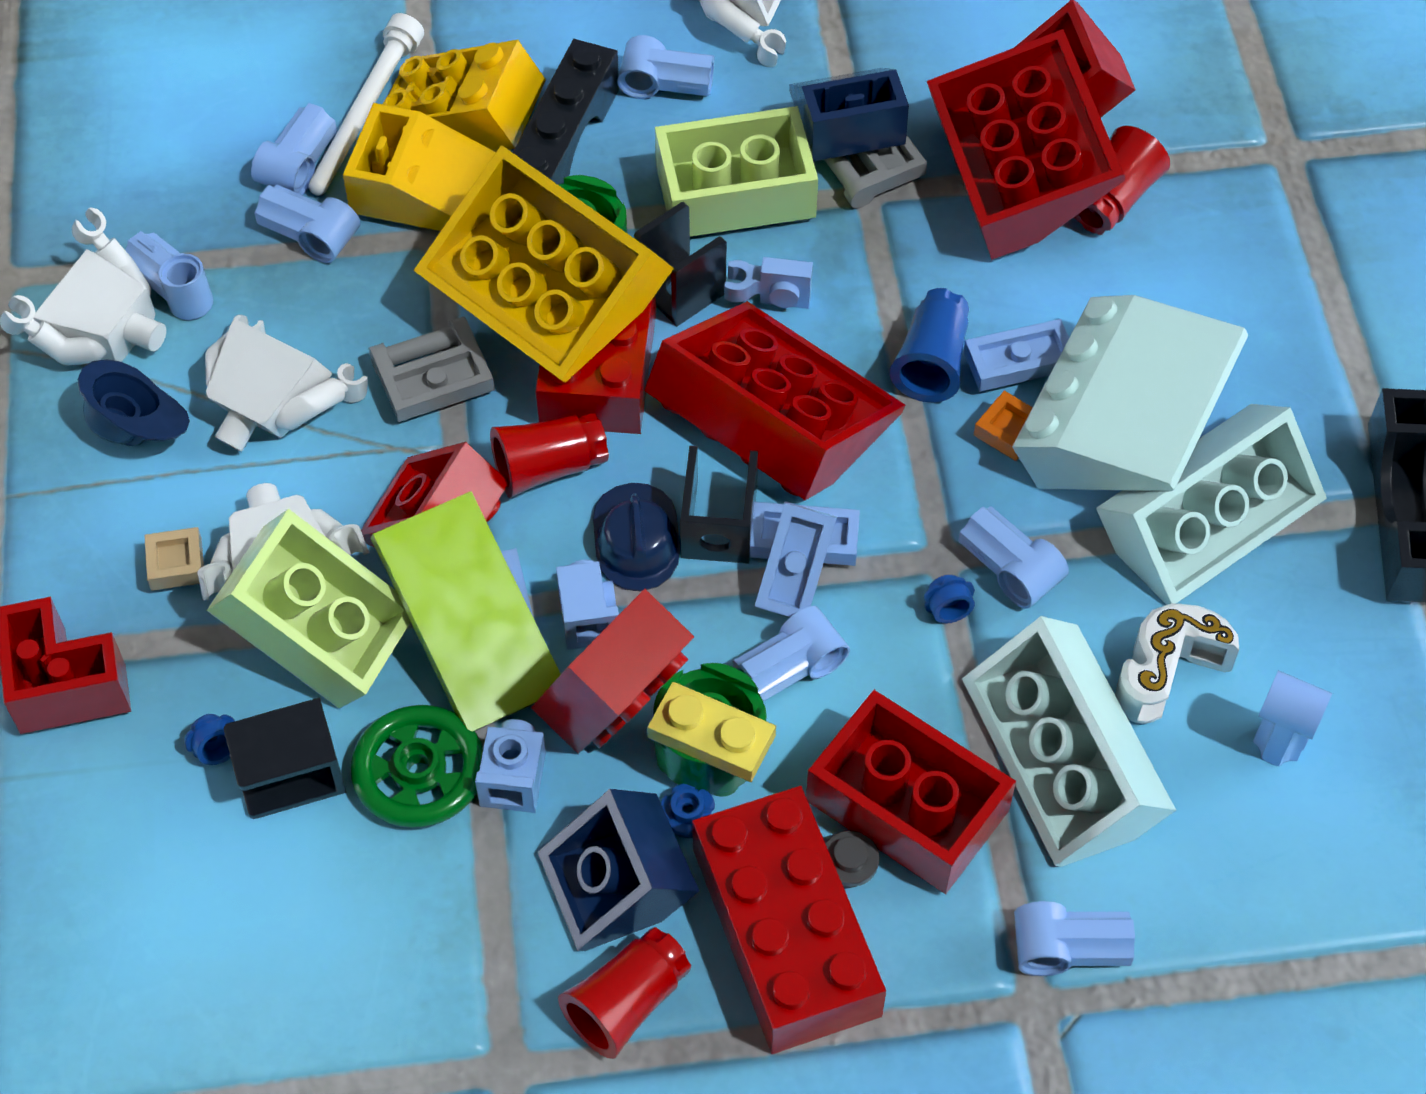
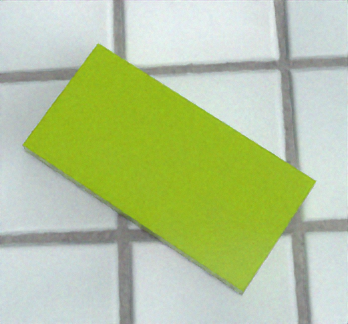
M472 491L372 534L370 539L454 712L460 717L468 730L476 732L535 704L561 675Z

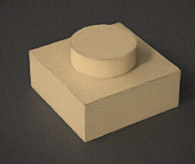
M198 527L145 534L147 581L151 591L200 584L197 572L204 566L202 537Z

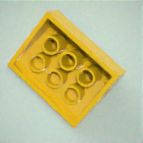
M501 145L413 271L566 383L645 310L674 268L652 250Z

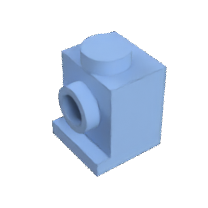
M579 560L567 566L556 567L567 650L587 647L619 615L613 581L602 582L599 561Z
M516 719L504 721L502 728L488 726L480 770L477 772L475 781L480 807L536 812L546 756L543 732H535V727L532 724Z

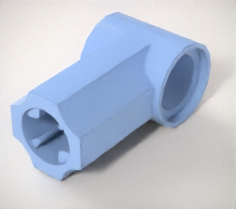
M638 35L630 38L626 43L617 83L623 93L637 99L653 97L658 90L708 96L711 93L713 82L714 55L666 50L661 41L656 38Z
M308 103L304 108L299 107L275 143L267 140L259 146L252 161L251 175L253 180L272 187L279 185L304 195L309 189V181L315 172V162L337 132L335 119L331 118L320 106Z
M268 185L259 196V203L254 213L257 224L298 241L304 252L322 263L334 261L360 227L358 215L345 202L331 197L319 203L279 185L274 187Z
M140 231L128 240L126 252L133 258L150 287L167 300L169 309L175 317L183 320L198 319L212 308L213 295L203 264L198 257L192 254L179 253L154 232L146 234Z
M992 506L980 508L970 517L965 527L960 531L958 542L997 575V581L1004 594L1021 608H1030L1069 573L1065 558L1053 544L1041 538L1035 541L1030 540Z
M808 606L793 614L783 624L778 635L733 660V667L744 672L754 681L758 687V693L762 700L765 701L807 675L817 679L830 674L845 661L849 655L850 648L817 606Z
M1278 670L1258 717L1262 718V721L1253 740V743L1258 746L1261 752V759L1276 766H1280L1288 761H1298L1308 740L1313 739L1332 693Z
M1048 901L1027 903L1014 911L1019 971L1031 976H1053L1069 970L1071 966L1132 965L1134 960L1135 931L1130 912H1066V907L1062 904Z

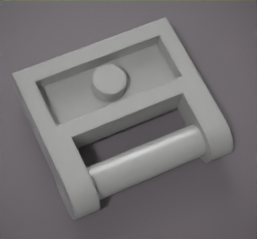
M908 136L906 137L905 145L856 153L870 172L861 177L846 156L824 159L845 188L844 196L853 208L864 207L876 195L926 175L927 161Z
M465 317L449 321V327L388 347L381 343L368 348L375 372L381 380L398 422L495 390L492 374ZM457 345V347H454V348H451V349H448V350H445V351H442V352H439V353H436V354H433V355H430V356H427V357H423V358H420V359H417V360H414V361H411V362H408V363H405V364H402V365H399V366L394 367V365L401 364V363H404V362H407V361H410V360H413V359H416V358H419V357H422V356H425V355H428V354H431V353H434V352H437V351H440V350H443V349H446V348H449V347H452V346Z

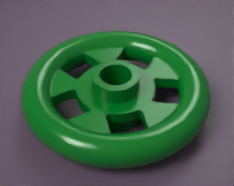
M432 705L401 707L378 718L359 738L351 759L352 784L362 804L373 815L387 823L408 828L436 825L461 812L477 794L475 781L477 772L480 770L483 746L477 733L468 730L460 717L450 710ZM429 727L440 730L438 742L435 744L424 738H416L418 728ZM390 738L400 745L394 751L391 760L386 761L376 754L382 744ZM461 753L463 758L462 772L446 773L445 755ZM424 763L428 765V768L423 772H409V769L414 764ZM388 776H392L395 784L402 789L391 799L377 786L378 783ZM436 786L441 788L443 797L420 805L417 793L430 791Z

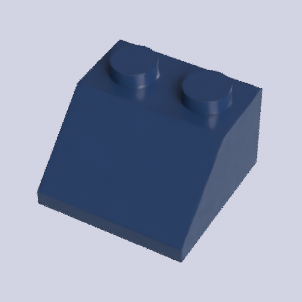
M609 789L538 851L577 951H587L658 924L699 892L656 793Z

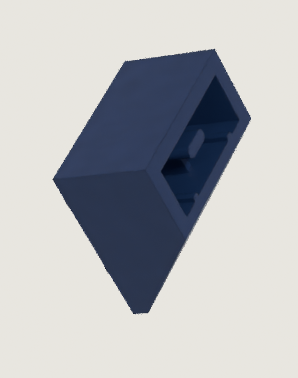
M877 68L789 84L794 107L798 106L813 161L906 144L909 104L896 69Z

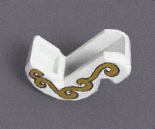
M1171 603L1152 610L1140 625L1134 645L1133 658L1127 659L1123 663L1116 687L1115 696L1128 720L1146 724L1162 718L1179 657L1186 658L1190 663L1218 671H1232L1239 652L1238 634L1225 618L1214 611L1200 606Z

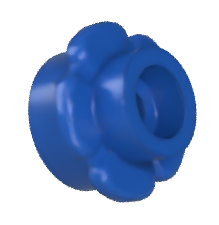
M944 575L935 579L924 595L925 610L932 613L935 620L940 623H953L965 618L972 612L975 606L972 597L975 591L973 584L955 575Z
M206 714L199 717L185 736L184 743L187 751H193V755L206 765H217L227 761L231 756L224 733V726L227 723L234 722L235 719L227 714H223L220 717L216 714Z
M687 784L673 787L671 794L664 796L660 802L674 834L682 838H693L692 820L710 815L715 809L714 799L707 790H697L695 787ZM689 805L693 810L690 813H685L682 808Z

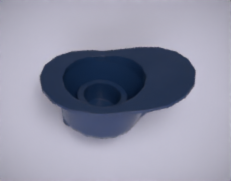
M108 359L92 361L82 368L77 381L79 392L84 398V419L89 428L99 437L113 443L135 446L142 444L145 440L165 441L178 438L187 431L190 422L187 411L137 368L120 361Z
M642 483L619 485L602 495L595 505L593 516L595 552L601 572L609 581L612 580L613 584L624 590L643 591L644 589L649 590L659 587L671 578L679 564V531L677 513L672 500L662 490Z

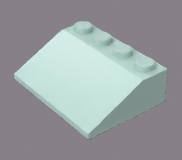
M1136 295L1091 297L1012 448L1038 489L1174 491L1245 344L1248 333L1243 327Z

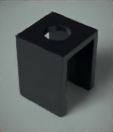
M685 202L679 203L635 232L634 238L652 250L674 268L656 293V307L676 327L724 296L727 242L719 236L690 255L689 206ZM670 283H671V294H669L668 291H667V286H668Z
M689 446L680 519L681 558L750 563L751 530L754 502H756L758 451L750 450L743 520L694 516L698 486V446ZM716 534L728 538L730 542L715 545L705 542L701 537Z
M320 697L230 722L224 726V733L239 789L243 791L250 818L258 819L347 793Z

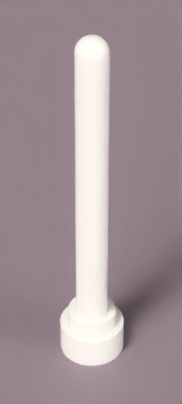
M396 13L390 18L383 31L385 48L309 181L308 187L312 194L320 196L327 191L363 127L373 103H376L400 58L415 52L424 37V29L415 18L403 13Z

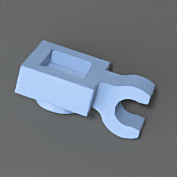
M763 257L762 266H758L741 260L729 261L728 279L741 280L742 282H725L724 299L730 302H743L755 294H760V303L772 304L782 308L799 307L809 309L813 262Z

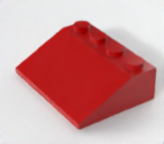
M1064 29L927 80L938 118L991 260L1039 243L1125 181L1124 172Z
M748 301L662 340L644 390L660 401L666 410L679 414L698 427L707 438L720 442L739 455L745 464L749 465L750 450L758 451V469L780 483L786 492L799 496L805 501L833 485L903 413L906 406Z

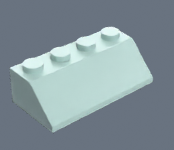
M1250 404L1199 438L1174 491L1122 490L1096 509L1115 553L1168 605L1178 603L1323 502L1327 497L1291 407Z
M1040 616L962 678L1011 778L1016 780L1015 786L1055 866L1062 867L1134 841L1176 811L1078 625Z

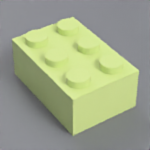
M798 106L655 127L656 169L666 211L681 202H685L689 206L690 236L816 218L818 176Z
M287 509L263 526L206 610L338 708L367 694L411 623L395 589L290 509Z

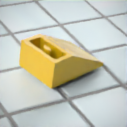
M518 39L500 43L492 42L483 46L460 50L452 49L443 53L413 56L406 59L401 65L395 83L384 100L383 105L420 111L497 152L501 145L511 150L515 149L523 134L546 79Z
M373 103L343 173L348 205L357 215L441 231L496 152L420 111Z

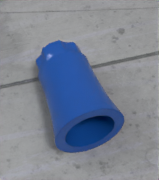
M935 288L927 292L926 298L915 309L911 326L902 348L890 367L892 383L906 396L922 402H942L950 399L958 392L960 387L961 356L968 328L967 316L969 313L968 302L962 295L952 293L947 288Z

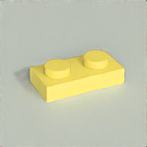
M672 682L647 727L648 738L752 782L776 736V725Z

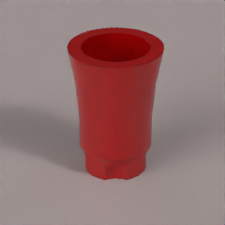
M1120 126L1113 131L1110 141L1124 172L1125 181L1073 217L1082 224L1085 230L1099 235H1103L1105 231H1110L1116 223L1123 220L1132 206L1148 188L1169 170L1170 158L1164 146L1154 136L1140 128Z
M595 413L581 417L571 415L525 425L492 427L490 430L495 467L509 482L504 490L509 498L549 481L587 471L590 466L605 463L609 458L606 434L601 420L597 418Z
M653 927L640 939L632 940L614 958L589 977L558 996V1003L564 1017L579 1037L600 1055L609 1059H615L640 1025L658 1005L677 989L678 982L690 972L691 964L686 957L685 950L669 933H664L657 927Z

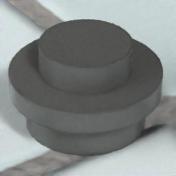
M843 831L835 834L826 842L827 849L843 887H857L867 883L874 877L879 866V851L870 838L860 832Z

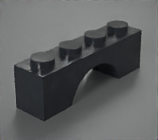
M573 38L513 151L515 155L558 185L564 183L563 177L570 175L573 157L585 127L590 120L603 122L619 91L617 83L619 76L618 51Z
M1382 388L1368 422L1386 600L1426 602V390Z

